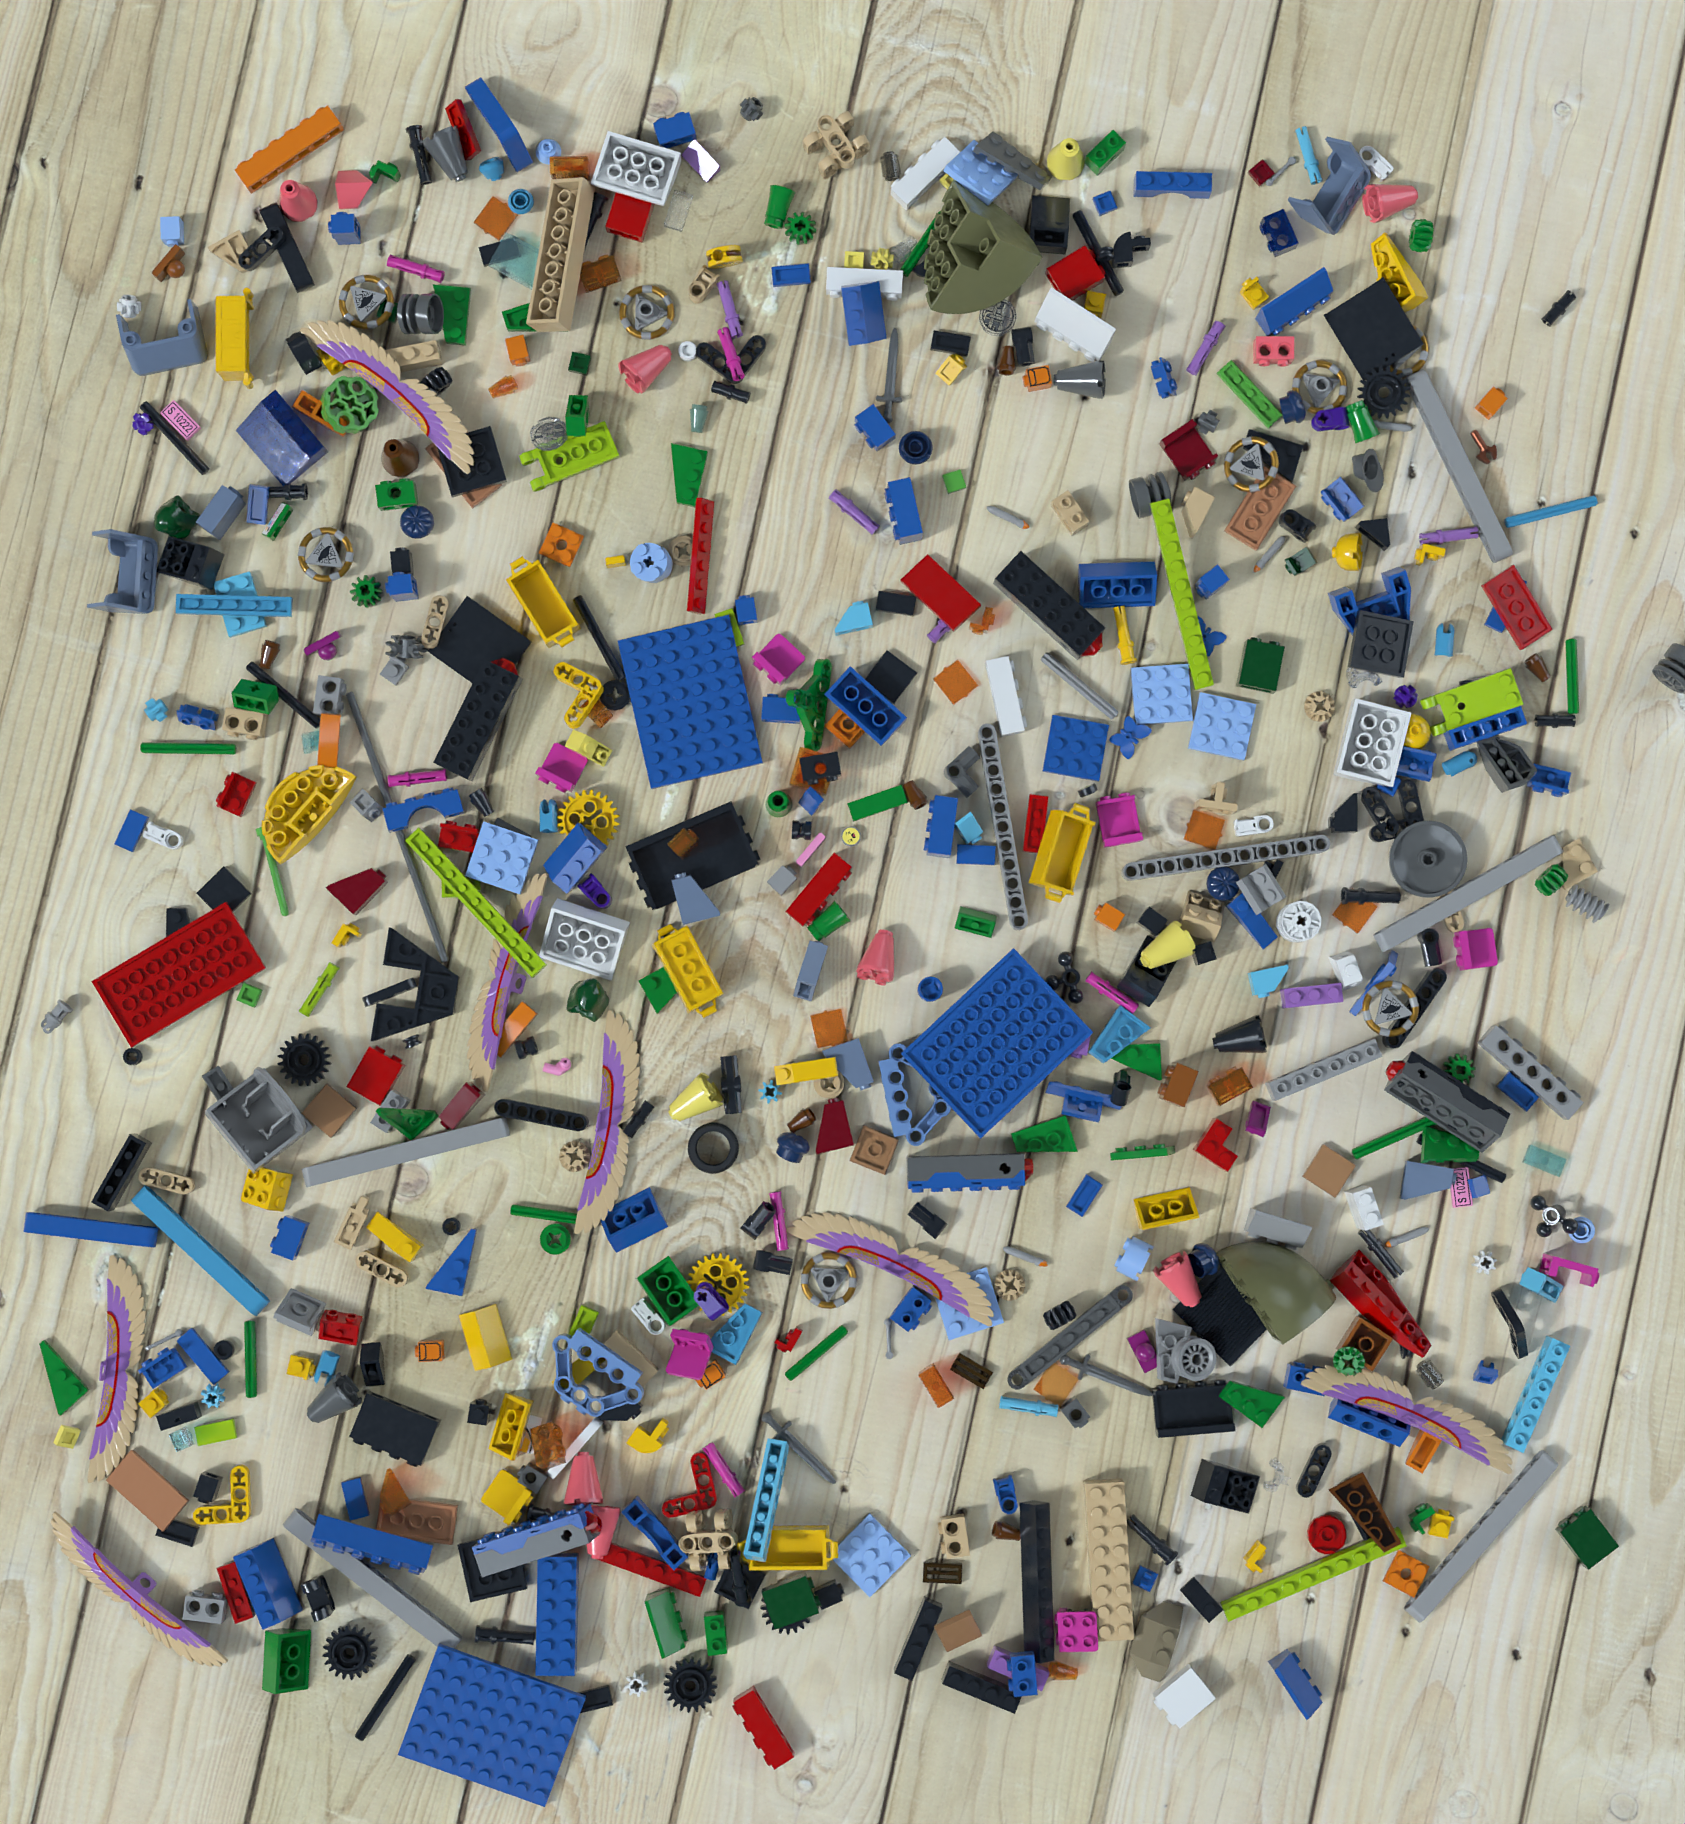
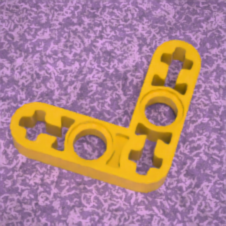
M560 662L553 669L556 678L580 691L564 716L567 726L577 729L583 724L602 695L603 686L597 678L568 663ZM560 670H562V671L566 670V672H567L570 676L568 677V675L565 674V673H561V674H560L559 671H560ZM577 676H582L583 681L579 684H575L574 678ZM587 683H589V685L593 687L597 686L598 688L591 690ZM581 700H588L589 703L586 707L582 708L579 706ZM571 717H572V718H575V717H576L577 720H576V721L573 720V721L571 722L570 718H571Z
M240 1464L231 1470V1504L203 1505L198 1507L193 1512V1520L197 1524L242 1523L250 1517V1472L247 1466ZM241 1469V1472L245 1474L241 1477V1483L245 1482V1484L236 1486L235 1483L239 1482V1476L235 1475V1473ZM238 1488L245 1490V1498H237L235 1493ZM246 1501V1504L242 1505V1511L246 1512V1514L241 1518L239 1514L237 1515V1512L240 1510V1504L236 1505V1503ZM211 1509H213L212 1516H206L204 1520H202V1517H198L202 1510L204 1514H210L212 1512ZM219 1509H224L227 1512L226 1519L218 1518L217 1511Z

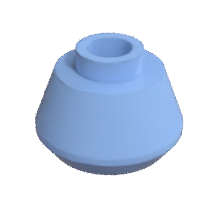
M544 139L536 147V156L543 164H554L561 156V147L553 139Z
M1585 1217L1574 1218L1578 1223V1230L1573 1234H1569L1570 1238L1577 1243L1589 1242L1595 1234L1594 1224Z

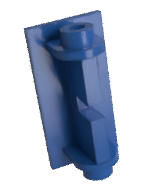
M1162 357L1159 358L1160 363L1158 360L1151 362L1154 379H1162V381L1156 383L1159 396L1162 399L1168 398L1169 393L1176 396L1177 384L1170 374L1172 371L1170 362Z
M188 704L181 705L180 709L176 711L178 721L185 725L192 724L204 730H216L214 721H218L219 714H216L215 711L202 708L201 713L198 714L199 707Z

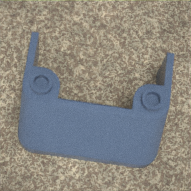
M1326 137L1325 140L1332 149V153L1327 159L1328 169L1331 172L1313 202L1309 199L1300 200L1289 197L1288 201L1299 217L1323 232L1335 235L1362 195L1364 188L1368 185L1371 172L1351 142Z
M187 299L191 318L184 319L178 324L179 336L142 344L141 337L136 332L129 331L127 321L120 314L116 315L123 348L132 370L137 375L146 376L205 362L208 353L199 310L191 299Z
M113 529L92 532V536L108 539V550L112 555L120 557L118 594L110 593L106 595L104 602L87 604V608L113 613L147 614L152 612L155 603L157 542L150 537Z

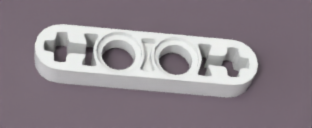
M595 1417L550 1467L546 1474L554 1479L598 1430L603 1421Z

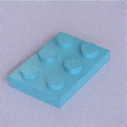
M250 571L215 581L214 583L216 595L258 596ZM222 615L230 638L267 627L263 616Z

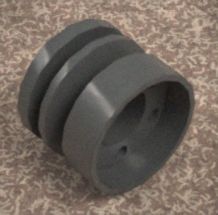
M403 294L399 299L397 318L401 331L404 334H439L444 321V309L440 297L437 294Z
M1157 472L1155 477L1153 474H1149L1148 484H1146L1143 477L1129 480L1132 505L1139 519L1152 515L1149 503L1169 498L1171 504L1170 488L1162 472Z
M1672 643L1664 654L1665 659H1660L1652 672L1662 684L1675 692L1685 694V646Z

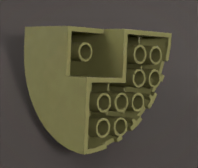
M953 180L942 199L944 205L940 214L936 213L935 229H931L927 244L930 245L929 255H925L924 269L927 270L924 284L928 287L926 298L930 310L945 314H966L986 309L1010 296L1028 279L1043 257L1026 231L1003 209L993 202L987 206L961 184Z
M1250 1241L1234 1244L1216 1252L1221 1265L1234 1285H1236V1288H1238V1291L1241 1292L1240 1294L1247 1296L1244 1299L1246 1303L1253 1307L1272 1338L1282 1345L1314 1323L1336 1300V1295L1333 1292L1334 1286L1330 1280H1325L1306 1259L1286 1247L1269 1242Z

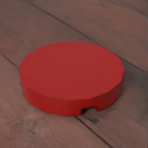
M1329 1514L1314 1518L1307 1530V1538L1310 1545L1322 1554L1336 1553L1344 1546L1347 1538L1343 1523L1335 1516Z

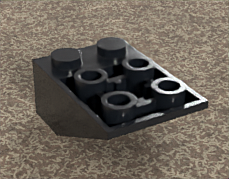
M1032 195L1029 236L1040 253L1066 255L1069 234L1070 198Z
M168 536L157 567V573L212 590L225 554L208 546Z
M1147 935L1124 972L1117 988L1150 1007L1158 997L1177 961L1152 969L1145 967L1140 960L1141 952L1154 940Z
M1201 1459L1190 1496L1204 1503L1249 1514L1260 1476L1217 1462Z

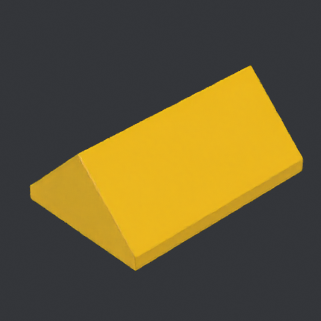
M1190 1187L1133 1199L1139 1229L1141 1230L1199 1218Z
M496 1304L459 1315L475 1371L491 1368L512 1360Z
M510 1393L504 1394L488 1449L509 1460L515 1461L518 1457L532 1410L533 1400Z

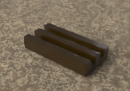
M960 1352L950 1368L954 1373L982 1389L985 1388L993 1374L992 1371ZM960 1359L987 1373L986 1377L959 1362ZM958 1365L966 1371L972 1373L973 1375L982 1379L983 1382L980 1383L974 1378L956 1369V1366Z
M923 1562V1582L962 1584V1563ZM927 1567L957 1568L958 1571L927 1570ZM927 1574L958 1576V1579L928 1578Z

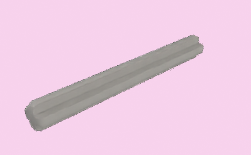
M1046 652L1042 656L1041 661L1107 717L1110 719L1115 718L1118 711L1051 654Z

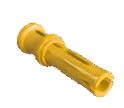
M1119 606L1114 607L1113 611L1120 642L1117 648L1120 650L1122 659L1120 664L1129 665L1136 663L1137 658H1135L1133 651L1135 645L1130 640L1125 606H1120V608Z

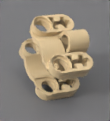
M849 111L840 114L835 120L829 115L821 116L818 119V132L814 131L803 139V148L808 155L820 148L822 150L824 145L831 155L823 158L818 164V171L823 179L833 176L838 169L851 168L855 163V159H859L869 152L870 143L865 135H860L849 142L844 134L852 126L854 127V118ZM823 124H829L831 127L829 129H823L821 126ZM834 139L841 141L839 145H834L831 142Z
M731 1508L720 1509L715 1512V1530H704L706 1525H704L702 1510L691 1511L687 1514L686 1528L691 1533L686 1534L680 1539L679 1547L684 1553H691L689 1557L691 1571L704 1570L707 1567L706 1553L716 1552L718 1554L719 1569H731L728 1553L735 1549L733 1547L738 1542V1536L731 1527L733 1524ZM706 1537L711 1538L712 1546L706 1544ZM687 1538L692 1539L693 1547L688 1546Z

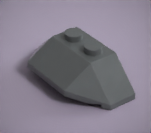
M1497 736L1477 742L1485 770L1501 793L1526 785L1537 773L1536 767L1521 746L1509 741L1500 740Z

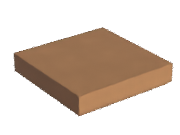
M326 1084L302 1114L332 1138L357 1108L329 1084Z
M863 1125L849 1161L885 1175L899 1139Z
M1322 1144L1302 1177L1336 1198L1356 1165Z
M970 1610L964 1611L934 1626L947 1652L982 1636Z

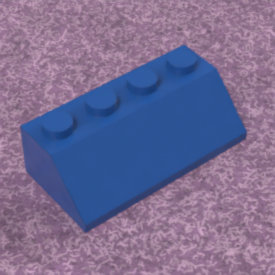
M1325 267L1260 309L1255 320L1266 336L1280 334L1284 330V326L1287 324L1292 326L1300 320L1299 317L1305 314L1307 316L1315 310L1314 307L1319 303L1324 305L1331 299L1330 296L1333 293V288Z
M1155 561L1079 564L1078 595L1079 604L1083 608L1155 606L1157 587Z
M851 666L824 694L880 746L907 720L903 713Z
M274 1538L241 1551L233 1557L262 1630L303 1611Z

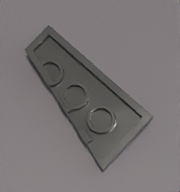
M993 131L978 143L972 151L976 154L981 152L986 155L987 160L991 163L995 161L1004 166V170L1009 173L1019 174V179L1038 190L1044 188L1052 178L1045 170L1040 169L1029 158L1025 157L1014 146L1007 143L1000 135Z

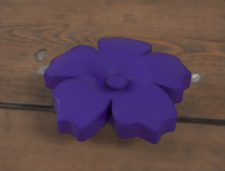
M135 413L133 416L135 421L132 422L134 430H138V433L143 436L148 435V432L154 428V424L149 422L151 420L149 414Z

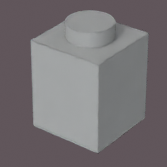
M782 865L767 883L782 896L797 880L795 877L797 873L790 866L786 868Z

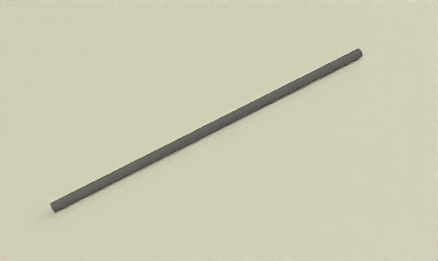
M349 692L346 696L385 805L392 803L354 693ZM403 830L395 831L441 962H447L449 958L410 849L405 841L406 838Z

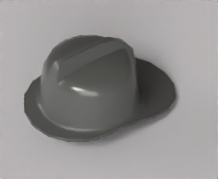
M1368 449L1364 454L1354 455L1352 457L1354 475L1358 479L1364 480L1370 491H1380L1384 482V474L1376 451Z

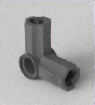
M970 746L944 769L945 778L950 780L966 798L979 787L966 773L980 759L977 752ZM950 767L957 768V776L950 775Z

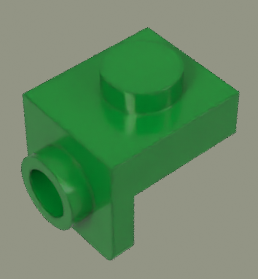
M378 160L369 171L370 179L375 184L380 175L396 182L401 177L398 167L390 162L386 164Z
M1428 1503L1416 1506L1414 1508L1415 1511L1408 1515L1411 1520L1409 1525L1414 1532L1418 1531L1421 1535L1425 1534V1531L1420 1523L1436 1513Z

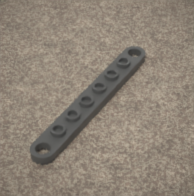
M1119 1285L1013 1369L1007 1377L1009 1386L1012 1389L1020 1390L1131 1302L1133 1298L1131 1289L1125 1285ZM1124 1289L1128 1292V1297L1122 1301L1118 1299L1117 1295L1120 1290ZM1015 1374H1019L1023 1378L1022 1383L1019 1385L1012 1383L1011 1379Z

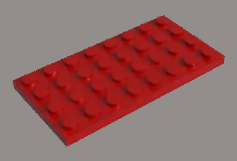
M225 902L91 982L132 1048L266 969V966L230 906Z

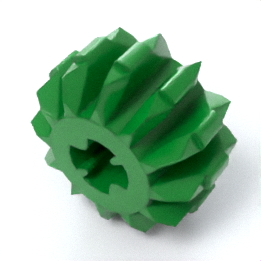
M795 212L793 213L794 219L792 217L787 218L789 223L784 225V228L787 229L785 235L790 236V242L796 239L797 245L802 240L804 244H807V238L813 240L812 234L816 233V228H814L816 222L811 221V215L804 217V212H801V216H798ZM799 226H803L801 231H798Z
M1420 219L1412 223L1409 235V247L1412 251L1422 253L1427 252L1431 248L1434 236V228L1431 221Z
M364 575L363 581L357 577L359 583L351 584L355 588L350 590V593L354 595L352 600L354 602L358 601L357 605L360 607L364 604L366 608H369L370 602L373 606H376L374 600L381 601L382 599L378 596V594L383 593L382 589H378L381 583L375 582V577L369 579L367 575ZM364 589H366V590L369 589L370 593H369L368 595H367V593L364 594V593H363V590H364Z
M1558 864L1551 865L1539 875L1535 881V886L1540 893L1550 896L1564 885L1568 879V874Z
M1455 1054L1454 1058L1452 1056L1448 1057L1450 1063H1443L1447 1067V1070L1443 1071L1462 1083L1464 1081L1466 1084H1469L1470 1080L1468 1077H1475L1470 1072L1471 1070H1476V1067H1470L1473 1060H1467V1055H1462L1460 1058L1459 1054ZM1456 1066L1462 1067V1070H1460L1462 1073L1455 1072V1070H1458Z

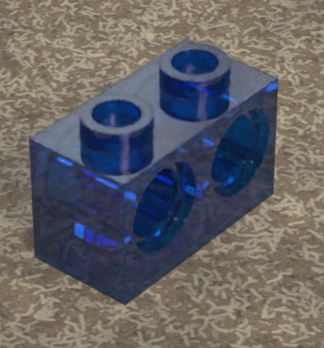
M1284 209L1262 218L1261 225H1259L1260 231L1263 236H1266L1268 250L1270 253L1273 252L1274 257L1296 249L1299 242ZM1270 222L1277 223L1278 228H1272ZM1278 239L1284 240L1285 243H1286V245H1284V246L1279 245L1278 242H1277V240H1278Z

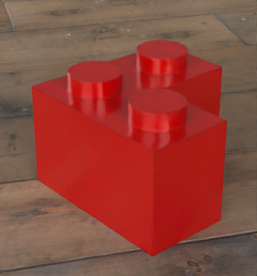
M1213 1118L1193 1148V1151L1226 1172L1230 1170L1238 1155L1223 1146L1232 1128L1219 1119Z

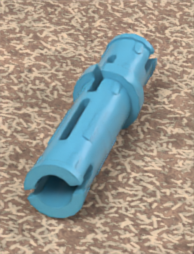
M1304 126L1302 127L1303 135L1300 128L1296 129L1295 133L1297 134L1305 161L1304 168L1308 171L1311 185H1315L1316 180L1314 176H1316L1317 183L1322 182L1318 168L1319 161L1315 158L1307 127Z
M1004 1396L1000 1397V1409L1034 1413L1035 1416L1048 1415L1057 1417L1058 1414L1057 1404H1047L1041 1402V1400L1036 1402Z

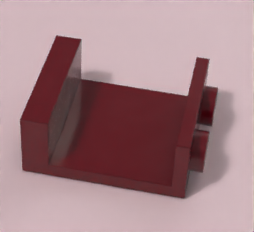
M1193 419L1163 438L1159 443L1184 481L1189 478L1193 480L1201 474L1199 471L1206 468L1208 470L1213 467L1218 458V454H1212L1196 431L1197 424Z

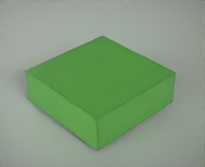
M961 470L942 475L948 494L966 489Z
M244 982L236 1000L255 1008L263 990Z

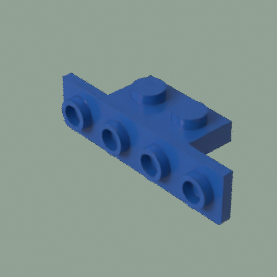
M1058 1081L1049 1082L1045 1092L1064 1097L1061 1114L1098 1123L1101 1117L1102 1106L1121 1110L1122 1107L1114 1105L1110 1101L1111 1094H1103L1097 1090H1085L1079 1086H1068Z

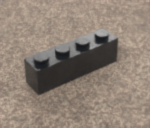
M136 1133L129 1134L91 1201L93 1204L106 1211L115 1210L152 1142Z
M926 1596L923 1597L894 1666V1674L913 1681L933 1633L934 1626L943 1609L942 1603Z
M948 1661L941 1678L943 1685L1015 1714L1022 1697H1014L1013 1691H1009L1008 1685Z

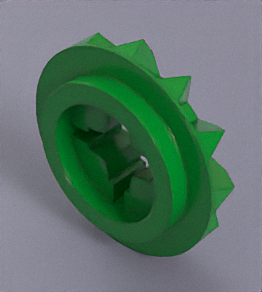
M561 1224L548 1225L540 1235L541 1247L552 1255L565 1252L571 1242V1235L568 1229ZM550 1233L555 1236L560 1233L562 1234L559 1238L561 1245L556 1242L549 1245L552 1240Z
M1343 1347L1334 1354L1333 1363L1338 1373H1342L1345 1376H1355L1359 1372L1361 1373L1364 1368L1365 1359L1358 1349ZM1353 1358L1352 1365L1348 1364V1365L1344 1366V1365H1345V1360H1344V1359H1346V1360L1349 1361L1350 1359Z

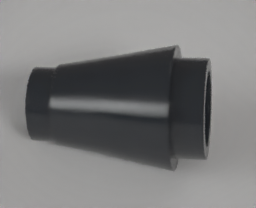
M482 788L469 795L470 802L484 817L494 812L487 792L483 791Z

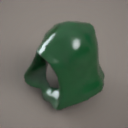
M176 495L156 511L154 526L157 531L182 540L196 527V521L200 514L191 510L190 506L179 495Z
M587 979L578 981L570 990L566 1010L570 1013H580L582 1017L596 1022L606 1010L609 1004V997L598 980Z

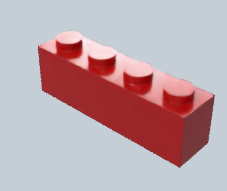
M834 852L785 912L802 927L805 924L809 926L816 918L814 913L818 909L822 911L827 905L826 899L828 896H834L840 889L838 884L842 880L846 881L851 876L852 872L850 870L852 866Z
M754 1685L734 1697V1705L732 1707L738 1716L741 1715L744 1719L742 1723L748 1733L752 1732L755 1737L753 1742L756 1747L763 1750L765 1754L763 1758L767 1765H772L775 1770L794 1758V1750Z

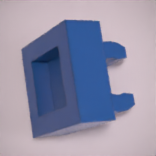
M1481 1360L1473 1374V1381L1492 1385L1498 1377V1370L1494 1369L1493 1362L1489 1364V1367H1484V1361Z
M1139 1565L1132 1584L1150 1592L1158 1573Z

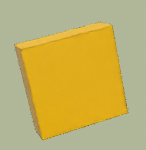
M623 555L605 558L607 568L626 566V560Z

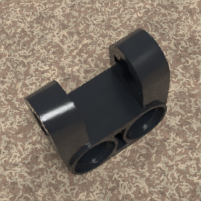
M321 1575L301 1584L303 1593L306 1594L314 1622L329 1617L335 1610V1603L325 1577Z

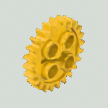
M583 790L582 796L575 792L576 798L569 796L570 803L564 801L563 804L566 808L559 809L563 815L557 816V818L562 820V823H559L558 826L564 828L560 831V834L566 833L568 835L576 824L571 822L572 814H578L580 817L579 823L583 824L586 821V816L591 817L598 810L602 809V813L591 820L592 825L586 824L584 827L590 829L592 834L602 843L609 845L607 839L614 840L612 832L618 833L614 826L620 825L619 822L615 821L620 815L614 814L618 808L611 807L614 801L607 802L608 795L601 798L600 791L594 795V790H590L588 795L586 790ZM587 802H592L595 805V810L591 813L586 810ZM599 817L606 818L607 825L605 827L598 825Z
M712 1253L711 1259L705 1255V1262L698 1260L699 1267L692 1266L695 1273L688 1274L693 1279L688 1280L687 1283L692 1285L691 1289L695 1293L697 1286L701 1282H708L713 1287L715 1286V1283L705 1278L704 1274L709 1275L716 1282L721 1280V1285L733 1294L729 1295L721 1287L715 1290L726 1296V1302L729 1306L728 1312L731 1314V1307L739 1309L737 1302L744 1303L741 1296L748 1295L744 1289H748L749 1285L744 1284V1282L748 1281L749 1278L743 1277L747 1270L741 1271L740 1268L743 1264L736 1265L737 1258L730 1261L729 1254L725 1259L722 1253L719 1254L718 1258ZM711 1267H720L721 1274L718 1276L712 1275L710 1272ZM734 1277L737 1280V1285L729 1287L726 1279Z

